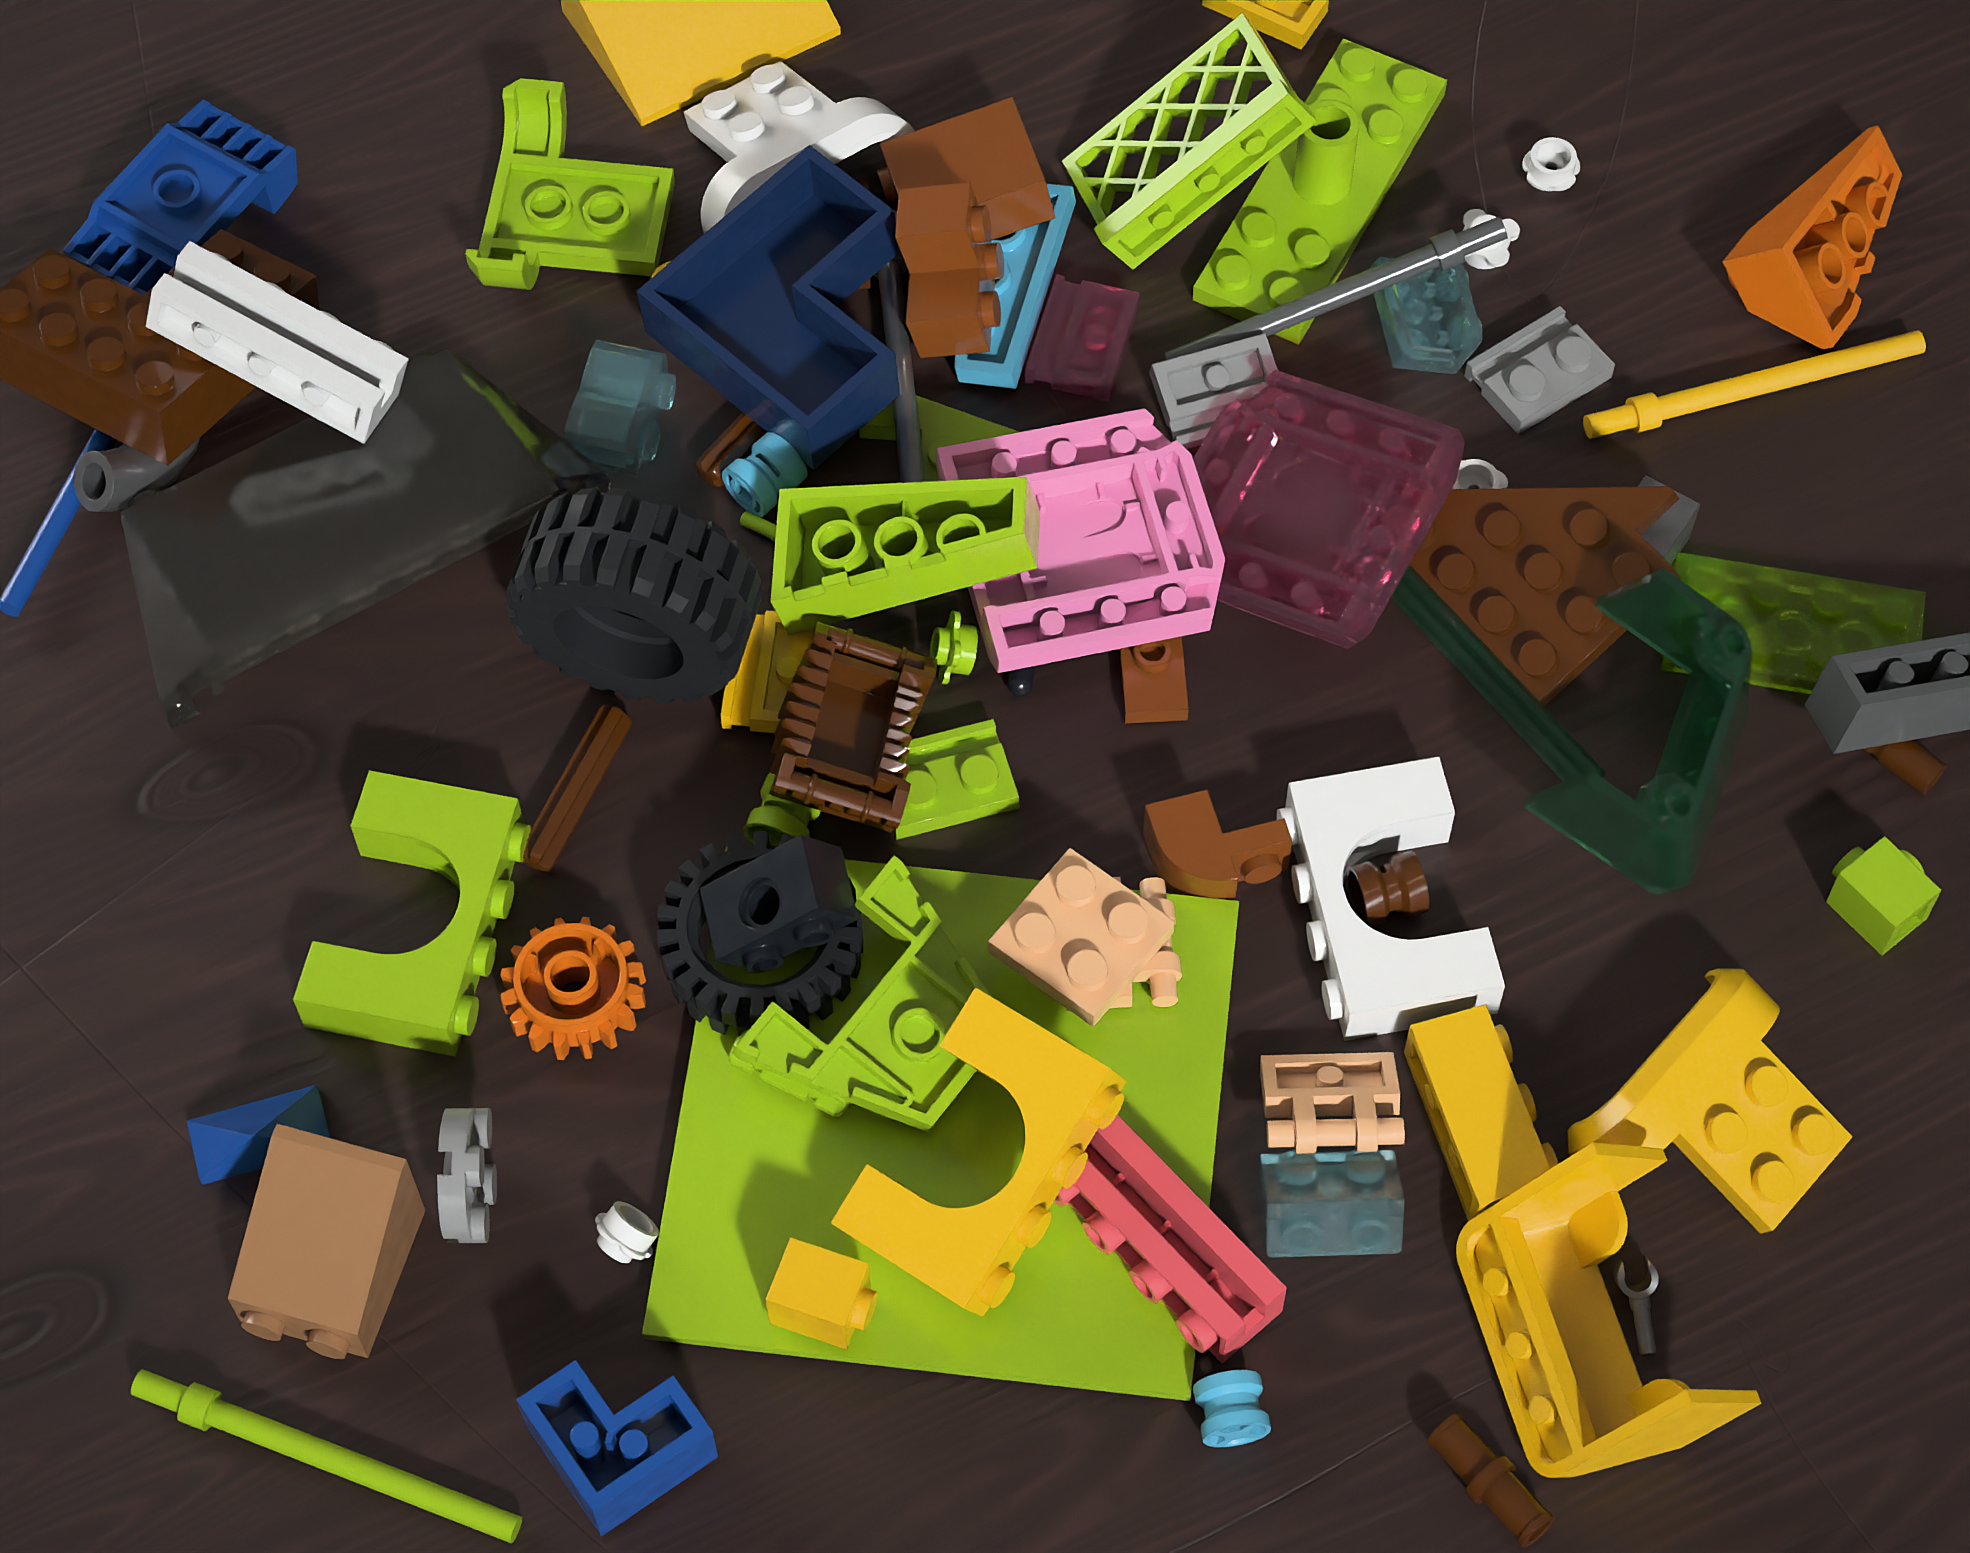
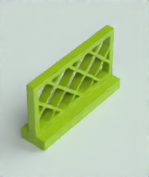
M1242 13L1068 155L1062 162L1097 223L1094 230L1101 243L1131 269H1135L1313 126L1317 120L1309 107L1293 90L1252 22ZM1245 38L1248 44L1241 66H1223L1227 52ZM1192 80H1202L1195 104H1177L1181 90ZM1218 80H1236L1229 104H1211ZM1253 80H1270L1272 82L1270 86L1246 104ZM1147 117H1156L1149 141H1132L1136 126ZM1173 117H1190L1183 141H1166ZM1207 118H1224L1222 125L1199 142ZM1102 154H1111L1104 178L1088 177L1084 169ZM1128 154H1145L1137 178H1120ZM1161 155H1178L1177 161L1154 179ZM1116 191L1133 192L1132 197L1111 215L1109 214Z

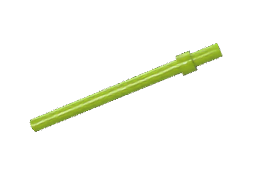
M144 1369L138 1372L133 1381L131 1395L176 1412L179 1422L202 1431H207L212 1426L511 1544L516 1539L520 1530L522 1517L226 1402L222 1400V1392L200 1383L193 1382L188 1387Z

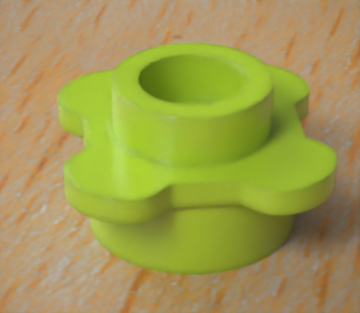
M952 610L946 627H936L932 634L930 657L937 659V665H940V684H948L951 673L969 675L975 663L978 644L977 629L973 625L960 624L961 614L959 611Z

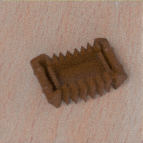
M817 621L808 648L805 650L801 663L797 667L778 713V719L780 720L774 732V737L776 738L770 750V753L776 756L770 769L775 778L768 795L891 833L893 829H898L911 786L905 780L910 770V766L905 764L910 753L908 747L912 740V736L909 734L934 681L937 659L907 650V646L900 648L853 633L852 629L846 631Z

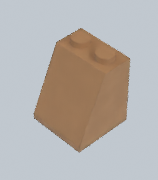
M276 1124L269 1143L228 1295V1300L238 1319L242 1322L241 1326L243 1329L255 1336L272 1341H279L282 1334L306 1341V1346L314 1352L334 1359H344L347 1353L365 1358L369 1357L426 1211L406 1159Z

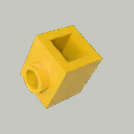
M790 1237L765 1299L769 1324L847 1350L855 1328L866 1331L876 1307L878 1291L871 1289L869 1263Z

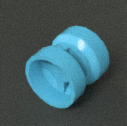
M767 432L753 444L752 454L746 459H736L722 472V480L734 500L743 509L759 517H763L776 506L779 489L796 488L808 477L806 466L797 451L781 436L773 432Z

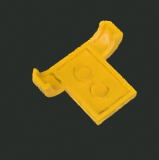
M1718 968L1707 972L1704 976L1711 984L1707 992L1623 1087L1600 1109L1589 1117L1574 1123L1567 1130L1568 1153L1572 1156L1592 1142L1663 1148V1150L1673 1142L1761 1234L1773 1231L1851 1140L1852 1136L1761 1041L1776 1021L1780 1012L1779 1005L1744 969Z

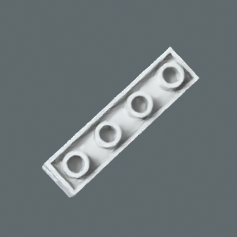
M191 241L188 242L177 256L174 276L172 277L164 273L152 288L146 321L147 328L363 444L399 395L408 358L395 352L389 345L373 340L341 323L330 313L311 307L287 294L278 285L259 279L233 265L224 256L209 252Z

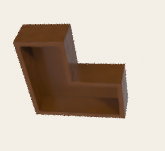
M222 229L200 246L209 252L224 256L233 265L259 279L278 285L287 294L320 311L316 275ZM49 248L0 288V380L167 466L257 387L147 328L146 321L152 288L143 295ZM173 269L168 275L173 277L175 269Z

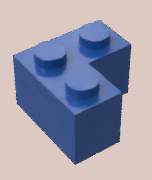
M576 1360L516 1399L526 1428L601 1537L718 1458L712 1429L674 1375L615 1415Z

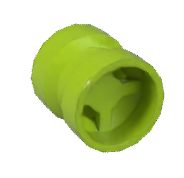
M770 772L760 790L763 800L762 804L750 812L743 828L745 836L754 844V831H768L770 845L777 846L780 844L782 833L796 837L803 835L810 838L807 826L810 821L815 820L820 815L821 811L768 795L775 775Z

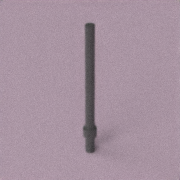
M1500 216L1456 234L1453 229L1429 238L1430 244L1165 352L1166 359L1177 358L1265 333L1268 337L1434 268L1440 267L1443 272L1465 263L1464 256L1508 239L1505 226Z

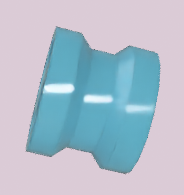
M1251 1370L1225 1371L1207 1376L1193 1385L1195 1403L1204 1409L1205 1420L1201 1424L1200 1429L1204 1444L1211 1447H1232L1254 1442L1270 1433L1269 1415L1260 1409L1258 1400L1263 1391L1259 1373Z

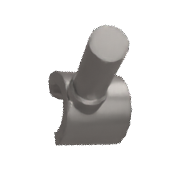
M1643 1256L1644 1265L1647 1270L1644 1281L1637 1285L1625 1283V1270L1620 1258L1617 1259L1613 1266V1277L1616 1284L1625 1295L1629 1296L1630 1308L1633 1310L1639 1355L1657 1353L1649 1295L1655 1291L1659 1275L1655 1266L1646 1256Z

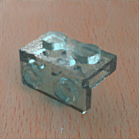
M1378 257L1370 269L1394 258ZM1463 263L1443 272L1440 267L1434 268L1374 293L1393 368L1456 374L1482 342V324L1476 314L1469 288V276L1464 269Z
M1356 1150L1309 1154H1295V1151H1288L1283 1154H1260V1180L1266 1214L1265 1246L1269 1257L1396 1254L1402 1250L1404 1195L1395 1150H1378L1377 1152H1356Z

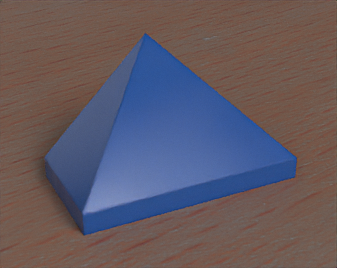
M318 1086L306 1087L187 1120L201 1184L204 1185L262 1169L276 1124L331 1138Z

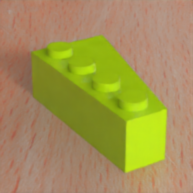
M1008 477L779 489L771 604L788 635L813 629L817 621L828 625L1038 568L1040 510L1028 478Z

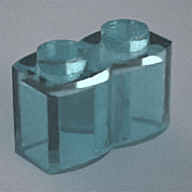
M602 340L595 341L585 366L580 390L573 402L565 428L563 442L567 462L638 476L644 459H654L660 439V425L655 424L661 409H670L676 389V375L669 374L667 355L665 353Z

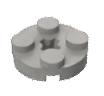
M447 1108L442 1116L438 1152H445L443 1174H437L440 1228L443 1239H448L447 1243H488L490 1214L488 1205H495L497 1198L496 1165L485 1164L483 1149L490 1148L492 1143V1113L490 1108Z

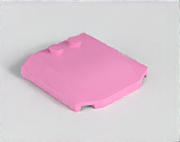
M1146 409L937 448L936 466L939 481L1027 477L1040 510L1038 568L968 587L988 658L997 673L1210 631L1225 556L1191 453L1178 440L1171 443L1153 425L1154 417Z

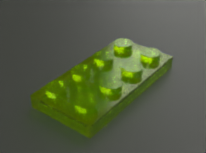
M1677 552L1673 568L1682 580L1670 590L1661 670L1811 694L1831 656L1922 641L1926 592Z

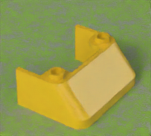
M1592 1142L1472 1218L1464 1225L1458 1236L1456 1257L1527 1460L1532 1468L1542 1476L1549 1478H1572L1680 1449L1762 1404L1757 1390L1690 1389L1685 1383L1676 1379H1657L1643 1386L1598 1264L1613 1256L1621 1248L1627 1235V1215L1618 1191L1665 1163L1667 1158L1663 1148Z

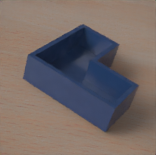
M809 145L637 290L645 332L765 431L773 432L786 440L797 451L803 462L815 470L900 395L896 354L837 307L899 253L898 243L895 238V212Z

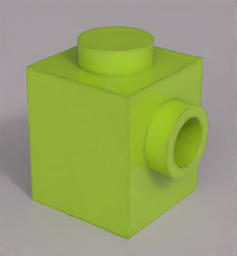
M1884 836L1867 851H1864L1860 846L1855 847L1837 863L1832 871V875L1836 877V880L1826 903L1883 956L1928 918L1942 890L1925 875L1922 865L1912 854L1905 850H1899Z

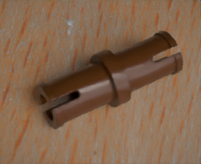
M1455 1413L1448 1417L1431 1433L1427 1439V1444L1434 1448L1468 1485L1465 1493L1476 1505L1483 1502L1514 1535L1522 1548L1533 1544L1552 1526L1556 1517L1547 1511L1514 1475L1516 1466L1506 1455L1497 1457L1465 1422V1418L1460 1413Z

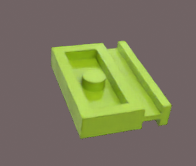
M994 719L911 740L908 747L910 753L905 764L910 766L905 780L911 786L898 829H893L896 840L1019 809V795L1002 743L999 742Z

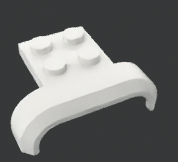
M779 61L773 65L762 66L756 69L749 78L726 90L710 93L701 103L684 111L689 131L728 162L715 174L705 191L701 205L703 232L705 234L809 145L836 164L874 143L886 142L914 132V129L904 119L875 99L855 97L835 103L783 62Z

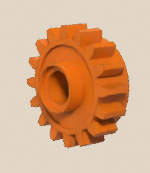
M582 917L579 923H565L562 918L555 919L554 926L540 931L535 927L530 930L532 939L524 947L514 945L511 949L515 966L502 968L500 974L504 988L507 989V991L500 994L505 1014H512L509 1019L515 1035L520 1036L529 1032L528 1038L531 1048L537 1053L545 1048L549 1042L553 1043L557 1060H564L569 1053L570 1047L576 1046L580 1047L585 1060L590 1059L593 1055L592 1043L599 1040L610 1049L617 1047L614 1030L620 1027L624 1030L634 1031L636 1021L634 1012L631 1009L645 1008L646 1005L644 989L640 987V985L646 983L642 962H635L636 954L633 943L629 940L617 944L615 927L609 924L600 930L591 926L590 917ZM579 981L586 983L583 988L575 992H563L560 990L571 982Z

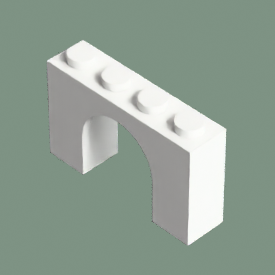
M1439 757L1290 782L1288 784L1285 808L1277 809V820L1285 818L1298 863V865H1292L1291 869L1295 896L1299 904L1308 902L1313 922H1308L1306 926L1309 950L1314 961L1323 960L1328 980L1322 981V997L1325 1011L1329 1020L1339 1019L1344 1041L1409 1030L1412 1024L1486 1004L1490 1015L1498 1013L1505 984L1488 927L1416 940L1390 937L1374 930L1355 914L1347 901L1343 888V883L1347 878V868L1350 865L1362 863L1371 857L1384 853L1449 841L1455 810Z

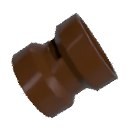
M1412 850L1392 855L1387 863L1380 865V869L1370 861L1348 866L1347 884L1355 914L1368 926L1371 927L1385 923L1390 912L1392 914L1400 913L1405 917L1428 912L1429 894L1425 875L1417 855Z

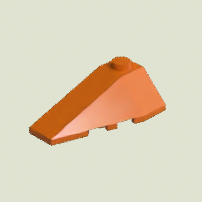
M1879 125L1865 130L1752 226L1723 260L1729 281L1738 291L1748 312L1821 349L1834 347L1858 314L1862 299L1855 291L1860 276L1871 273L1876 257L1869 251L1875 230L1886 227L1901 181L1902 173Z

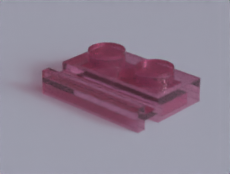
M1056 274L1025 368V383L1034 384L1035 380L1051 383L1052 389L1109 401L1139 308L1140 293L1082 280L1081 285L1066 282L1065 276Z

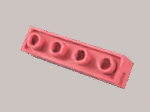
M1118 1114L1107 1128H1098L1085 1149V1152L1088 1154V1160L1083 1172L1070 1188L1065 1189L1062 1187L1054 1202L1061 1207L1068 1203L1085 1220L1082 1226L1093 1244L1107 1255L1114 1251L1131 1268L1129 1276L1139 1292L1152 1303L1156 1304L1161 1300L1179 1318L1176 1320L1177 1328L1194 1349L1201 1353L1208 1349L1223 1364L1283 1311L1287 1287Z

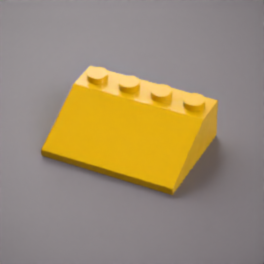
M561 0L562 12L641 126L705 98L710 93L720 91L746 79L762 66L773 65L779 61L787 60L841 34L840 26L827 0Z

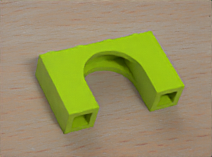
M369 770L351 823V829L360 856L422 867L438 872L449 879L460 891L458 908L450 924L437 938L427 945L410 952L379 954L312 941L293 1001L304 1027L456 1057L462 1034L470 1036L477 1021L479 999L474 996L480 976L488 977L492 971L497 949L496 939L492 938L498 918L506 919L509 915L514 896V883L509 880L515 861L524 862L523 855L531 826L524 824L518 798Z

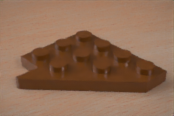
M1669 486L1420 490L1376 532L1542 709L1682 580L1674 568L1641 536L1679 500L1677 494Z

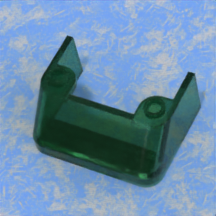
M1661 568L1600 596L1595 608L1690 674L1655 777L1648 779L1641 786L1635 801L1596 773L1590 771L1527 796L1523 806L1653 894H1665L1683 888L1692 881L1748 716L1752 660L1751 642L1744 627L1732 616L1669 571Z

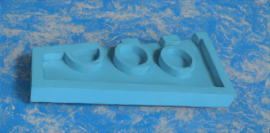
M1046 184L1056 218L991 240L992 243L1001 244L1004 256V276L1002 279H995V291L998 293L1001 307V322L999 327H992L990 352L955 355V371L959 382L1016 389L1076 204L1072 186Z

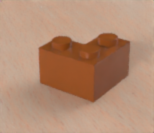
M970 182L899 189L895 238L910 273L906 325L920 358L990 352L992 327H999L1001 322V307L998 293L995 291V279H1002L1004 276V256L1001 244L992 243L991 221L987 206L978 205Z

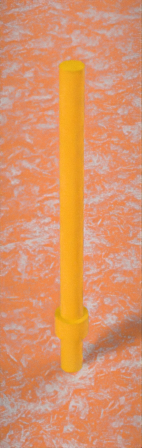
M1916 330L1658 397L1652 392L1627 398L1623 406L1584 415L1583 427L1589 439L1627 429H1632L1634 433L1659 428L1662 425V420L1922 354L1926 349L1923 334Z

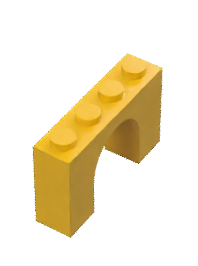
M975 987L941 1042L940 1047L1004 1086L1014 1097L1021 1110L1025 1125V1148L1016 1173L1009 1183L990 1199L970 1207L946 1208L931 1203L892 1177L866 1164L831 1221V1224L962 1308L984 1317L989 1307L996 1308L1010 1292L1015 1281V1273L1012 1269L1026 1247L1029 1249L1033 1248L1046 1233L1052 1218V1214L1048 1210L1062 1187L1065 1189L1070 1188L1080 1177L1088 1160V1154L1085 1152V1149L1098 1128H1107L1116 1118L1124 1101V1094L1121 1093V1090L1127 1081L1111 1068Z

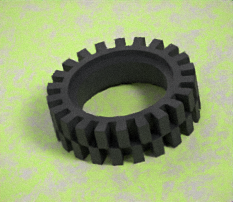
M754 831V845L742 847L740 834L725 837L727 851L718 854L713 843L700 849L702 863L696 866L688 858L679 867L681 882L677 883L670 879L664 890L666 905L659 904L657 914L659 930H656L658 946L666 981L670 980L674 997L679 1004L686 1000L689 1015L699 1023L705 1016L710 1017L712 1030L723 1035L726 1034L729 1025L737 1026L738 1036L745 1030H749L772 1001L806 1029H810L809 1016L813 1013H816L822 1021L833 1013L832 1000L836 997L844 1002L851 992L850 977L857 979L861 969L860 953H863L864 942L861 911L856 908L859 919L835 931V937L831 941L819 945L810 962L796 974L782 981L765 985L744 984L729 979L713 968L704 957L700 947V936L703 925L707 920L700 888L779 846L770 845L768 831ZM782 833L779 846L794 839L796 836ZM849 877L854 902L856 903V890Z

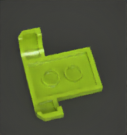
M520 78L503 88L504 138L479 250L466 249L465 253L468 266L484 286L531 290L533 288L540 266L652 276L655 269L659 266L675 186L673 168L564 158L567 122L564 82Z

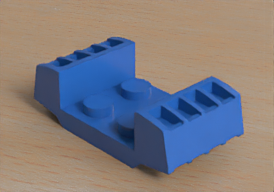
M203 99L177 123H167L93 202L88 219L66 245L63 252L67 257L144 295L156 285L164 273L169 274L175 269L177 256L189 241L202 246L220 229L225 231L251 202L275 214L298 184L296 150L273 139L269 134L266 135L253 128L252 125L231 116L230 113L214 107L210 102Z

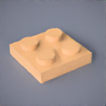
M1069 848L988 941V952L1094 1027L1174 933L1175 921Z

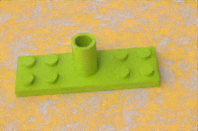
M1343 38L1305 101L1317 122L1270 159L1193 286L1192 300L1244 321L1334 284L1443 99L1447 79ZM1314 318L1274 335L1299 345Z

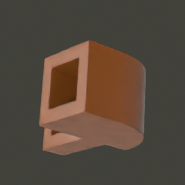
M1208 790L1145 805L1143 836L1158 877L1165 881L1166 888L1172 894L1235 900L1238 882L1246 881L1250 884L1263 883L1275 878L1281 871L1288 870L1292 837L1285 818L1222 834Z

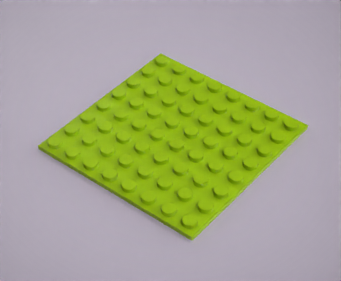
M844 859L848 877H850L856 890V901L886 864ZM905 866L910 873L908 879L924 903L929 902L942 921L940 927L960 957L965 956L994 999L1111 1068L1127 1081L1121 1090V1093L1124 1094V1101L1118 1115L1209 1207L1239 901L1166 893L1167 899L1174 903L1176 924L1174 926V933L1171 935L1172 949L1174 953L1180 956L1182 977L1176 982L1178 1002L1168 1007L1154 1006L1151 999L1150 985L1145 982H1131L1133 994L1132 1007L1109 1008L1096 1025L1092 1027L1073 1012L1066 1011V1007L988 952V941L1041 880ZM1131 890L1140 896V890ZM862 912L864 942L863 953H860L861 969L857 979L850 977L851 992L844 1002L836 997L832 1000L833 1013L822 1021L816 1013L809 1016L810 1029L808 1030L825 1044H830L906 951L902 944ZM710 937L707 960L715 970L729 979L744 984L765 985L782 981L799 972L810 962L819 946L803 947L784 957V963L774 970L763 973H749L744 967L716 961ZM705 1016L700 1023L696 1020L642 1331L643 1339L1190 1401L1195 1349L1178 1330L1176 1320L1179 1318L1161 1300L1156 1304L1152 1303L1139 1292L1130 1279L1129 1271L1131 1268L1114 1251L1107 1255L1093 1244L1083 1229L1082 1223L1085 1220L1068 1203L1061 1207L1053 1202L1048 1210L1051 1212L1052 1218L1046 1233L1033 1248L1029 1249L1026 1247L1012 1269L1015 1273V1281L1010 1292L996 1308L989 1307L984 1317L962 1308L831 1224V1221L866 1164L887 1174L926 1200L941 1207H970L995 1196L1009 1183L1016 1173L1025 1148V1125L1021 1110L1014 1097L1004 1086L977 1070L928 1132L853 1103L850 1104L849 1108L840 1117H834L814 1107L816 1100L810 1098L806 1103L760 1080L759 1075L761 1072L755 1070L750 1075L731 1065L729 1055L738 1037L737 1026L729 1025L726 1034L723 1035L712 1030L710 1017ZM790 1237L869 1263L871 1289L878 1291L876 1307L866 1331L855 1328L847 1350L769 1324L765 1299Z

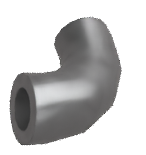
M200 438L169 466L126 444L107 451H89L80 458L75 469L74 488L76 496L81 505L92 512H113L144 504L176 481L196 452Z

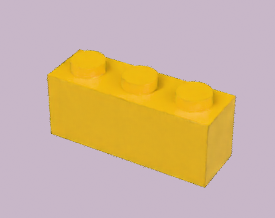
M1486 1004L1410 1025L1404 1054L1468 1221L1556 1166L1558 1160L1552 1146L1548 1142L1540 1143L1532 1123L1537 1118L1532 1094L1525 1083L1517 1085L1509 1064L1513 1062V1051L1509 1036L1503 1025L1494 1026Z

